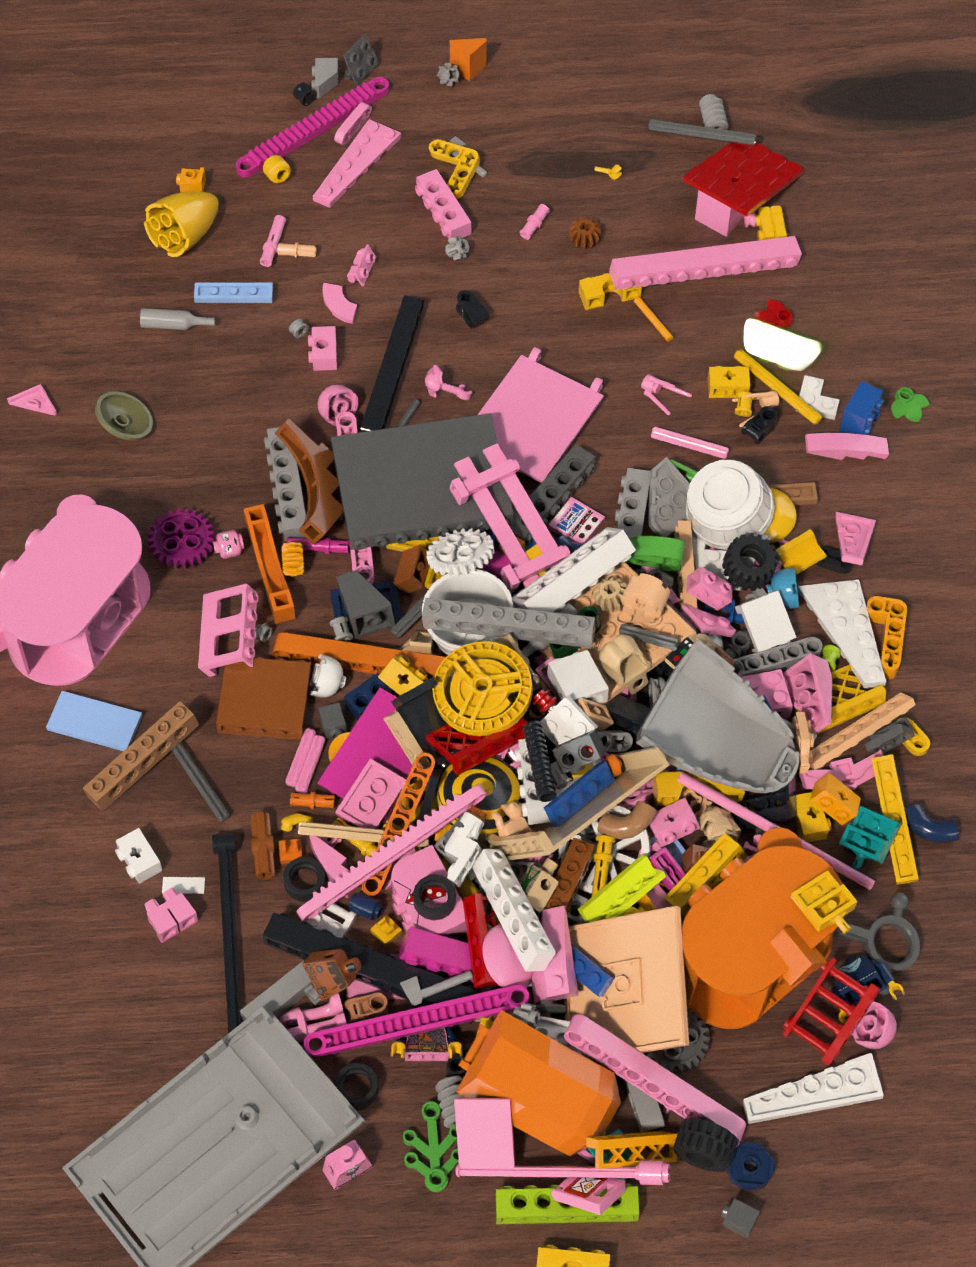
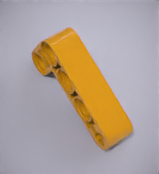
M873 596L868 600L866 608L870 622L884 624L880 660L885 679L891 680L896 677L901 662L907 605L899 599Z

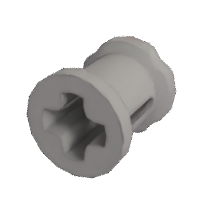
M338 617L329 622L330 626L334 629L335 640L347 642L353 638V634L350 633L347 625V617Z

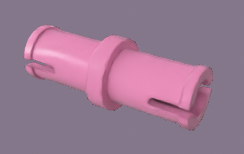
M540 204L534 214L528 217V222L520 231V235L524 239L529 240L535 230L541 227L543 219L550 212L546 205Z

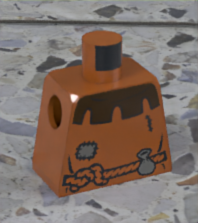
M342 949L312 952L302 964L321 1001L348 988L356 978V972L361 970L360 960L356 957L348 959Z

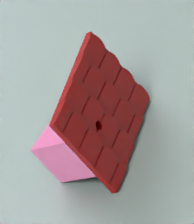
M731 142L713 156L708 157L700 165L695 166L683 176L682 181L698 190L695 220L727 237L743 219L744 215L748 217L802 176L805 169L795 162L786 160L784 156L771 152L764 145L757 143L755 145Z

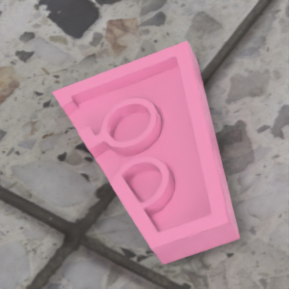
M836 512L835 520L842 561L863 565L876 520Z

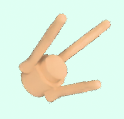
M775 390L746 394L747 398L753 397L754 400H759L761 407L771 406L774 408L779 405V397ZM733 398L732 401L738 402V398ZM749 419L740 423L739 427H743Z

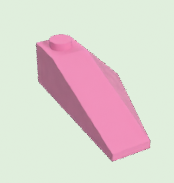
M810 653L786 670L783 676L790 698L794 702V707L800 712H805L806 721L810 720L812 733L817 734L831 724L832 675L828 661Z
M566 906L543 910L541 925L556 954L544 971H533L531 984L534 1004H539L543 1000L556 1001L578 996Z

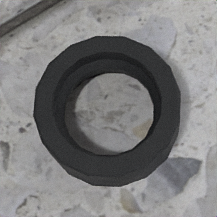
M296 858L285 868L283 874L284 886L288 895L295 900L309 901L314 898L313 892L321 893L320 887H325L326 885L325 870L321 863L314 858ZM301 869H310L317 874L318 881L310 889H298L292 884L293 874Z
M436 874L420 879L413 891L414 908L419 915L433 921L449 916L454 910L456 903L455 887L450 880ZM429 887L442 888L447 892V903L440 908L427 907L422 903V892Z
M357 1062L347 1064L336 1075L334 1085L355 1110L368 1107L377 1098L379 1090L377 1074L368 1065ZM354 1074L366 1076L370 1081V1090L367 1095L361 1098L347 1096L343 1089V1084L347 1077Z

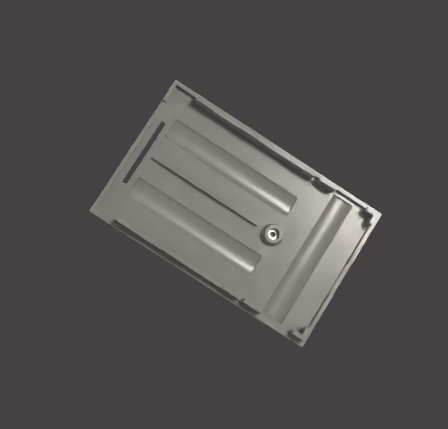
M263 1005L62 1169L139 1267H191L365 1123V1120L268 1007ZM104 1193L146 1248L143 1251L101 1199L100 1195Z

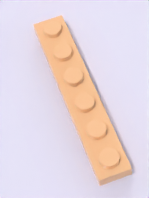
M900 692L811 750L813 761L810 764V768L814 770L822 768L833 758L839 757L842 752L856 746L859 741L874 734L882 726L891 723L899 715L905 714L910 708L915 706L914 699Z

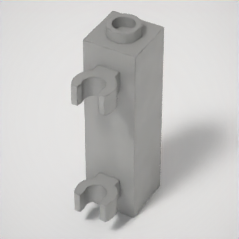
M304 960L241 1009V1019L245 1021L263 1005H266L275 1017L278 1018L306 995L314 1005L318 1004L321 999L302 965Z

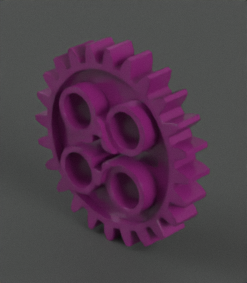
M177 508L174 514L169 510V516L162 513V520L155 519L156 525L150 526L151 531L148 532L149 539H147L150 553H153L154 559L159 558L160 564L166 561L167 568L174 564L175 569H178L179 565L186 569L187 564H190L193 568L195 561L201 564V557L207 559V552H212L215 538L213 525L209 524L208 518H203L202 513L196 516V510L188 513L187 508H185L184 512H180V509Z

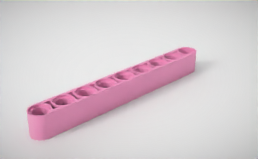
M574 1015L564 1035L565 1040L569 1044L684 1119H704L726 1128L737 1138L736 1147L739 1146L746 1128V1123L742 1118L583 1015Z

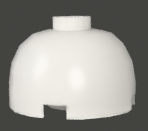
M320 654L318 659L322 660L320 664L315 663L309 685L314 687L313 691H309V694L315 697L327 698L336 694L339 688L344 687L346 676H343V668L336 659Z

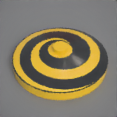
M491 757L460 775H457L453 771V765L449 764L439 778L437 786L438 805L446 806V800L454 801L455 794L461 796L474 786L481 785L487 796L466 811L483 821L484 825L480 834L498 832L495 820L492 818L493 813L500 814L503 822L510 819L501 808L502 804L506 805L513 801L521 804L525 802V798L520 796L519 785H523V782L518 780L516 771L505 762ZM456 818L455 820H453L451 823H452V824H455V822L458 820V818Z

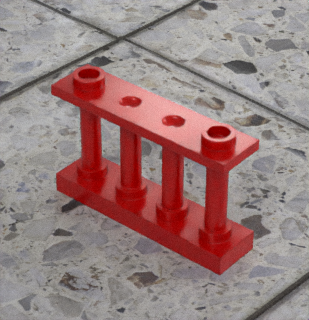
M832 958L831 961L826 960L827 963L820 969L823 973L794 1018L789 1017L783 1026L785 1029L784 1036L790 1037L792 1032H794L822 1051L821 1054L824 1057L821 1061L828 1066H832L881 990V988L873 983L870 986H863L835 966L839 962L836 958ZM830 975L859 993L861 1000L857 1006L854 1004L850 1005L823 987ZM817 994L847 1013L846 1016L849 1018L844 1025L842 1023L840 1025L811 1006ZM805 1013L834 1032L836 1038L832 1044L829 1042L826 1044L798 1025Z

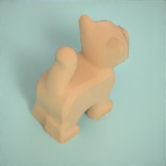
M513 801L506 805H501L503 811L510 818L506 822H503L500 814L496 812L492 814L499 836L535 832V830L528 826V822L522 816L521 803Z

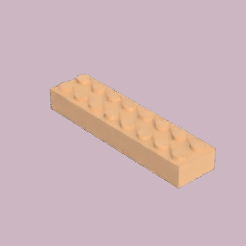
M691 520L678 521L674 532V539L685 542L680 571H677L680 610L683 604L697 608V598L686 592L687 576L694 572Z

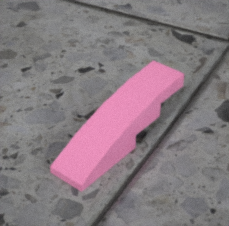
M815 433L805 435L806 451L810 454L843 460L846 456L863 460L867 456L886 459L889 456L887 438L851 433Z

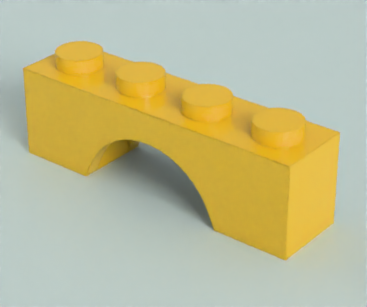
M685 770L680 772L661 771L654 776L652 781L655 806L671 805L679 801L685 792L691 790L677 782L682 772L735 802L742 801L745 790L719 784Z

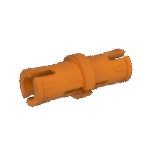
M291 792V807L334 809L335 795L333 794L322 795L315 792L310 794Z

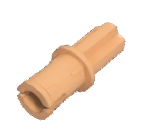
M298 242L295 244H278V255L295 256V258H298V256H316L317 248L314 245H299Z

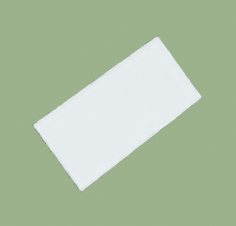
M163 877L162 893L173 888L177 893L204 894L205 877Z

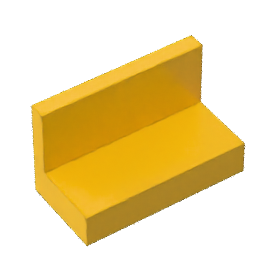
M811 529L775 550L778 552V560L782 562L783 568H795L796 575L827 557L818 545L815 534Z

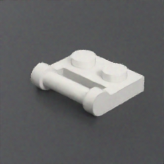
M333 903L326 909L345 919L343 924L321 912L312 919L305 921L310 923L313 928L318 930L326 929L332 932L334 936L342 938L346 936L358 915L352 910L349 912Z

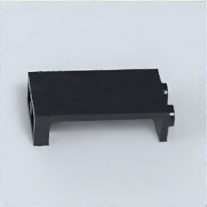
M434 677L400 695L391 703L401 715L422 751L433 756L435 760L434 767L438 766L439 769H442L451 763L426 741V735L447 725L439 714L433 698L432 688L438 684ZM438 737L436 738V740L441 742H447L448 738ZM451 738V743L463 744L461 739ZM449 749V752L452 755L461 751L457 749Z

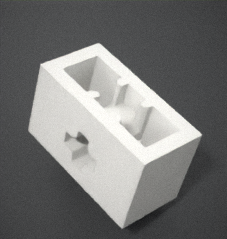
M139 828L116 840L118 849L115 852L121 862L125 860L128 865L125 868L131 879L135 877L140 884L162 871L159 859Z

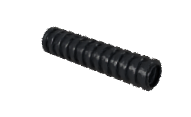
M530 721L523 726V732L537 799L541 802H549L556 798L557 793L555 791L556 788L542 724L538 721Z

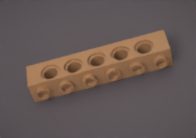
M179 701L83 787L88 798L102 812L107 809L199 726L195 715Z

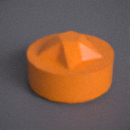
M614 754L606 756L605 761L613 777L621 775V760Z

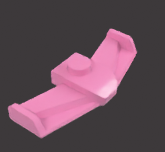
M881 749L856 764H853L850 757L831 762L829 765L831 770H808V773H799L805 789H813L814 782L830 772L850 790H855L858 785L875 777L871 758L884 755Z

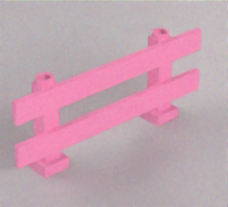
M495 444L483 450L485 457L492 467L484 472L478 473L469 457L454 463L463 481L459 477L452 480L449 489L459 506L467 502L469 495H472L514 567L512 569L509 564L503 567L500 573L501 579L511 593L517 590L520 582L527 587L539 578L538 573L554 567L569 556L570 551L566 545L557 546L515 474L520 470L518 462L515 459L507 460L499 445ZM499 481L501 482L541 550L542 555L529 561L487 489L488 486Z

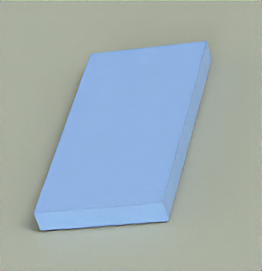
M61 691L46 728L48 731L124 751L132 743L142 719V713Z

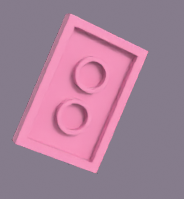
M370 758L335 814L356 827L378 829L400 795L406 779Z

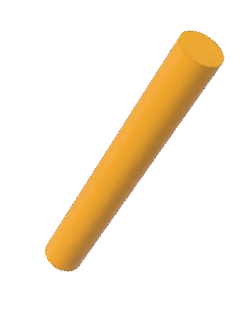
M639 296L636 297L634 303L665 340L670 342L673 339L672 334Z

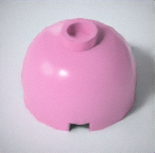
M331 385L322 391L317 403L318 411L325 421L336 426V417L341 412L356 413L358 397L351 389L343 385ZM345 419L341 421V424L343 425L347 423L349 420Z
M873 1001L852 1033L855 1042L870 1049H880L887 1046L896 1034L897 1023L895 1017L884 1005Z

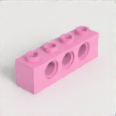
M435 169L416 177L417 185L415 186V191L419 197L423 198L426 209H430L435 223H439L441 226L442 234L445 237L447 236L448 239L457 236L463 238L471 235L470 219L438 170Z

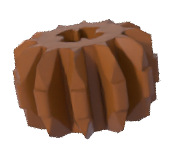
M587 216L585 219L579 217L577 221H573L569 229L571 243H575L576 247L581 245L583 249L586 246L592 249L593 244L598 245L602 233L599 223H595L594 218L588 220Z

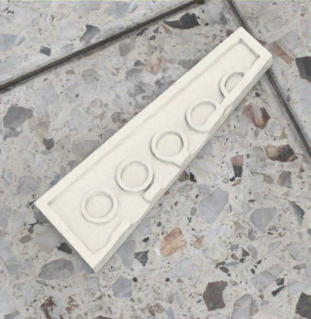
M872 1053L849 1060L837 1067L827 1068L818 1074L805 1076L796 1082H789L778 1088L743 1099V1106L747 1122L751 1124L883 1099L884 1094Z

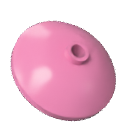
M499 924L492 927L487 932L483 942V958L490 976L503 988L513 985L528 987L531 984L533 971L525 972L502 925Z

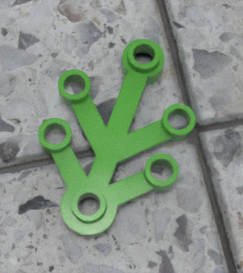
M429 1101L422 1107V1117L427 1121L429 1146L419 1139L413 1130H406L403 1133V1142L408 1146L412 1145L430 1160L431 1169L419 1161L417 1154L414 1152H409L405 1155L404 1163L408 1168L416 1169L425 1177V1185L430 1191L440 1192L448 1184L447 1175L459 1164V1160L453 1157L458 1153V1148L451 1152V1158L441 1168L439 1160L453 1143L457 1142V1137L452 1136V1132L457 1130L456 1126H453L449 1130L447 1137L438 1146L436 1120L440 1117V1107L436 1102ZM428 1111H434L435 1115L432 1117L428 1116ZM407 1135H413L414 1139L408 1141L405 1139V1137ZM409 1157H414L416 1161L414 1163H408L407 1159ZM434 1178H439L441 1182L439 1184H434L432 1180Z

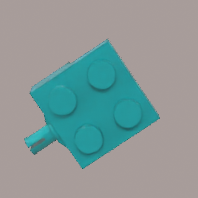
M860 806L852 825H847L839 843L856 854L851 867L860 870L864 859H873L883 864L901 824Z

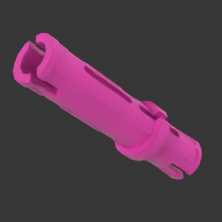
M287 537L288 543H301L303 551L325 552V554H330V552L349 553V540L342 541L326 538V540L319 539L313 545L308 539Z

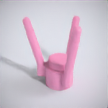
M650 374L644 378L641 388L645 390L644 395L648 396L667 415L671 413L653 395V393L657 394L661 387L687 397H692L691 393L676 388L675 385L657 379Z

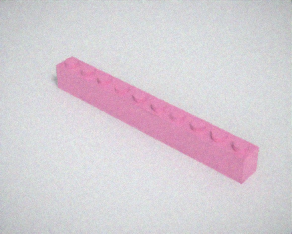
M795 236L612 259L609 273L615 290L629 289L632 287H646L648 285L683 282L694 279L700 280L709 277L738 275L740 273L792 268L798 266L802 253Z

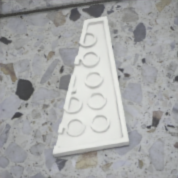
M859 580L798 586V593L804 597L809 609L813 610L818 617L817 621L833 644L838 646L842 657L847 659L851 665V670L864 688L885 686L886 679Z

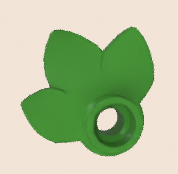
M903 387L896 392L895 401L891 405V411L896 419L905 416L910 421L919 422L922 416L921 408L929 406L930 403L924 395L914 394L910 388Z

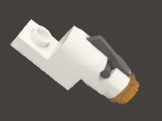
M471 806L470 810L467 809L445 834L447 843L444 851L449 857L456 860V863L450 866L447 878L457 887L461 886L482 851V848L474 840L478 839L481 829L486 822L487 814L475 806Z

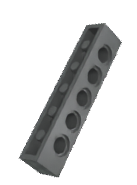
M576 444L529 497L536 510L542 511L538 513L546 526L548 520L558 514L561 505L564 502L567 503L575 489H579L583 485L584 479L588 475L591 476L596 469L595 456ZM516 511L513 517V525L509 526L515 536L525 541L526 547L534 539L518 511Z

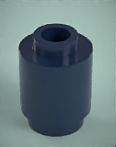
M355 892L350 899L349 909L353 910L357 915L373 921L381 916L383 905H381L380 899L362 892Z

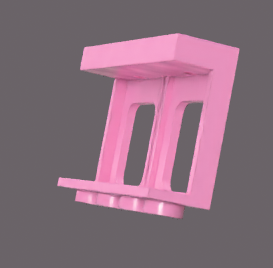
M248 584L203 594L198 668L209 677L217 675V667L241 661L253 667L258 594ZM242 594L241 612L237 615L220 619V600ZM240 631L239 649L235 652L218 655L219 635Z

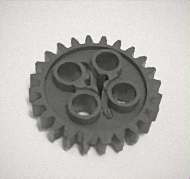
M693 1007L688 1008L687 1018L688 1033L694 1041L689 1042L688 1046L642 1053L665 1069H669L671 1073H673L674 1069H677L681 1075L684 1067L690 1072L691 1063L697 1067L699 1065L698 1059L704 1060L705 1054L703 1052L708 1051L709 1046L706 1044L709 1043L710 1037L705 1035L708 1034L709 1028H703L705 1020L698 1021L699 1012L694 1015L692 1014ZM669 1050H674L675 1052H677L678 1055L672 1057L669 1056L666 1052Z

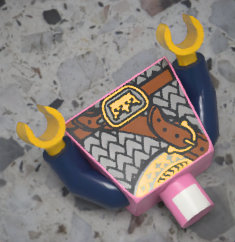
M450 1027L396 1039L391 1046V1056L393 1057V1054L399 1053L401 1058H404L405 1055V1061H448L454 1053L460 1054V1057L463 1056L462 1045L458 1042V1038Z

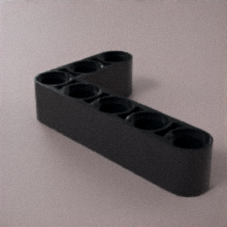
M621 695L615 696L604 704L614 724L634 732L636 737L651 708Z
M795 775L786 786L775 792H770L769 795L737 803L772 823L790 820L796 814ZM730 813L741 830L757 828V826L736 814Z

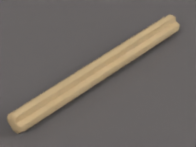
M303 821L299 822L298 834L370 842H379L384 832L382 829ZM387 838L384 840L383 843H387L388 840L394 842L395 840L392 838ZM427 838L417 846L428 847L429 838Z

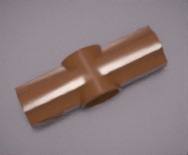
M262 811L251 815L253 836L251 837L252 855L255 859L256 878L266 880L275 876L273 858L275 849L273 835H271L270 815Z

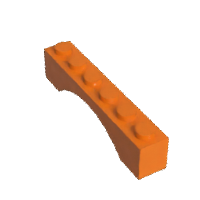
M264 504L245 508V523L275 624L296 619L294 604L279 563Z

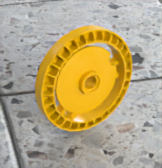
M489 641L466 644L450 653L438 667L434 677L438 685L432 688L437 710L443 720L457 731L473 736H489L492 733L504 731L512 727L527 711L533 691L531 674L523 658L511 648ZM477 658H495V659L501 660V661L505 662L506 664H508L510 667H512V668L515 670V672H510L509 669H508L506 666H504L503 664H501L500 662H497V661H495V660H491V659H478V660H474V661H473V659H477ZM455 670L457 672L451 681L450 695L459 714L450 707L445 696L448 680ZM520 679V683L515 684L514 680ZM482 686H486V687H487V688H486L485 690H483V691L478 690V689H479L480 687H482ZM519 691L513 705L505 711L511 705V702L508 700L509 695Z

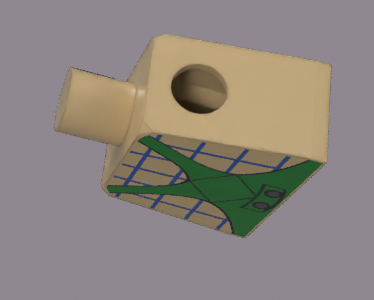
M549 858L546 859L541 868L532 864L519 880L532 908L540 913L543 911L559 882L552 877L559 865Z

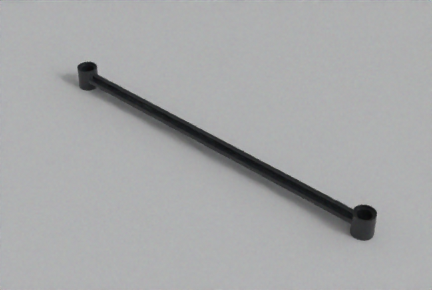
M235 833L212 835L213 852L218 854L228 1034L241 1024L231 853L236 852Z

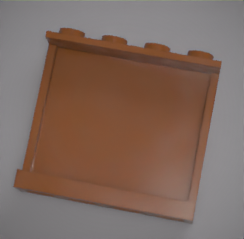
M254 657L253 667L248 666L244 661L225 665L216 721L218 733L301 740L304 733L303 724L310 675H312L311 662Z

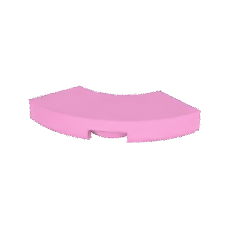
M323 283V300L332 312V315L344 322L353 324L357 304L349 302L344 297L342 286Z

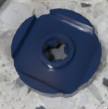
M746 1142L735 1148L727 1173L731 1183L741 1189L748 1191L763 1189L772 1178L774 1161L762 1145ZM751 1161L757 1169L749 1172L744 1168V1165Z

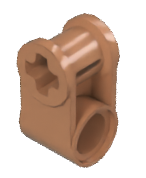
M379 992L351 998L343 1004L344 1008L348 1011V1024L385 1016L389 1012L387 998ZM377 1003L383 1004V1007L380 1009L372 1008Z

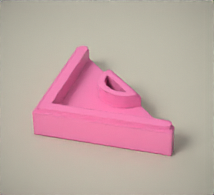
M41 384L7 398L9 405L54 416L57 415L56 409Z

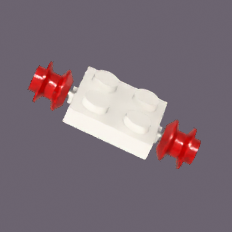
M542 689L533 698L535 700L533 705L539 704L541 706L540 712H546L550 709L549 713L540 723L542 724L544 734L556 746L598 728L569 695L557 706L554 705L556 696L551 698L548 695L549 689L546 692ZM586 745L587 751L593 754V749Z

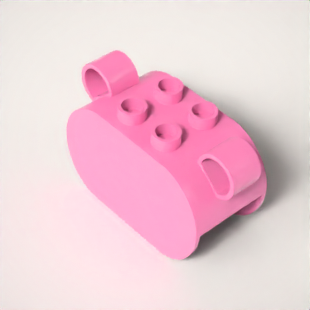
M82 494L69 496L59 504L57 515L51 519L43 530L35 529L29 535L25 544V552L17 561L11 559L3 566L0 572V652L8 649L13 664L26 677L42 684L54 686L70 685L85 679L97 668L147 605L151 588L148 575L139 563L142 554V542L138 530L126 516L112 508L97 505L89 496Z

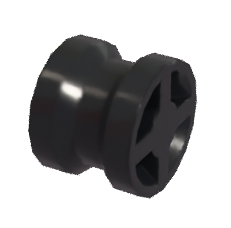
M302 82L293 90V96L300 100L303 106H308L315 100L316 92L313 89H309L307 83Z

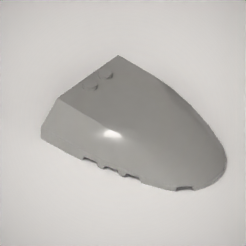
M697 639L671 673L638 731L636 743L645 749L657 746L665 753L666 760L670 764L719 784L755 793L775 792L783 788L793 779L799 766V752H796L793 733L780 715L766 705L764 702L765 698L762 695L758 696L750 688L748 680H742L734 672L735 668Z

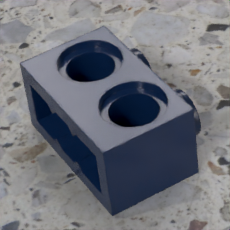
M376 673L344 696L345 707L357 720H359L379 688L394 695V690L378 678L379 673ZM360 704H365L366 706H365V707H359L358 705H360Z

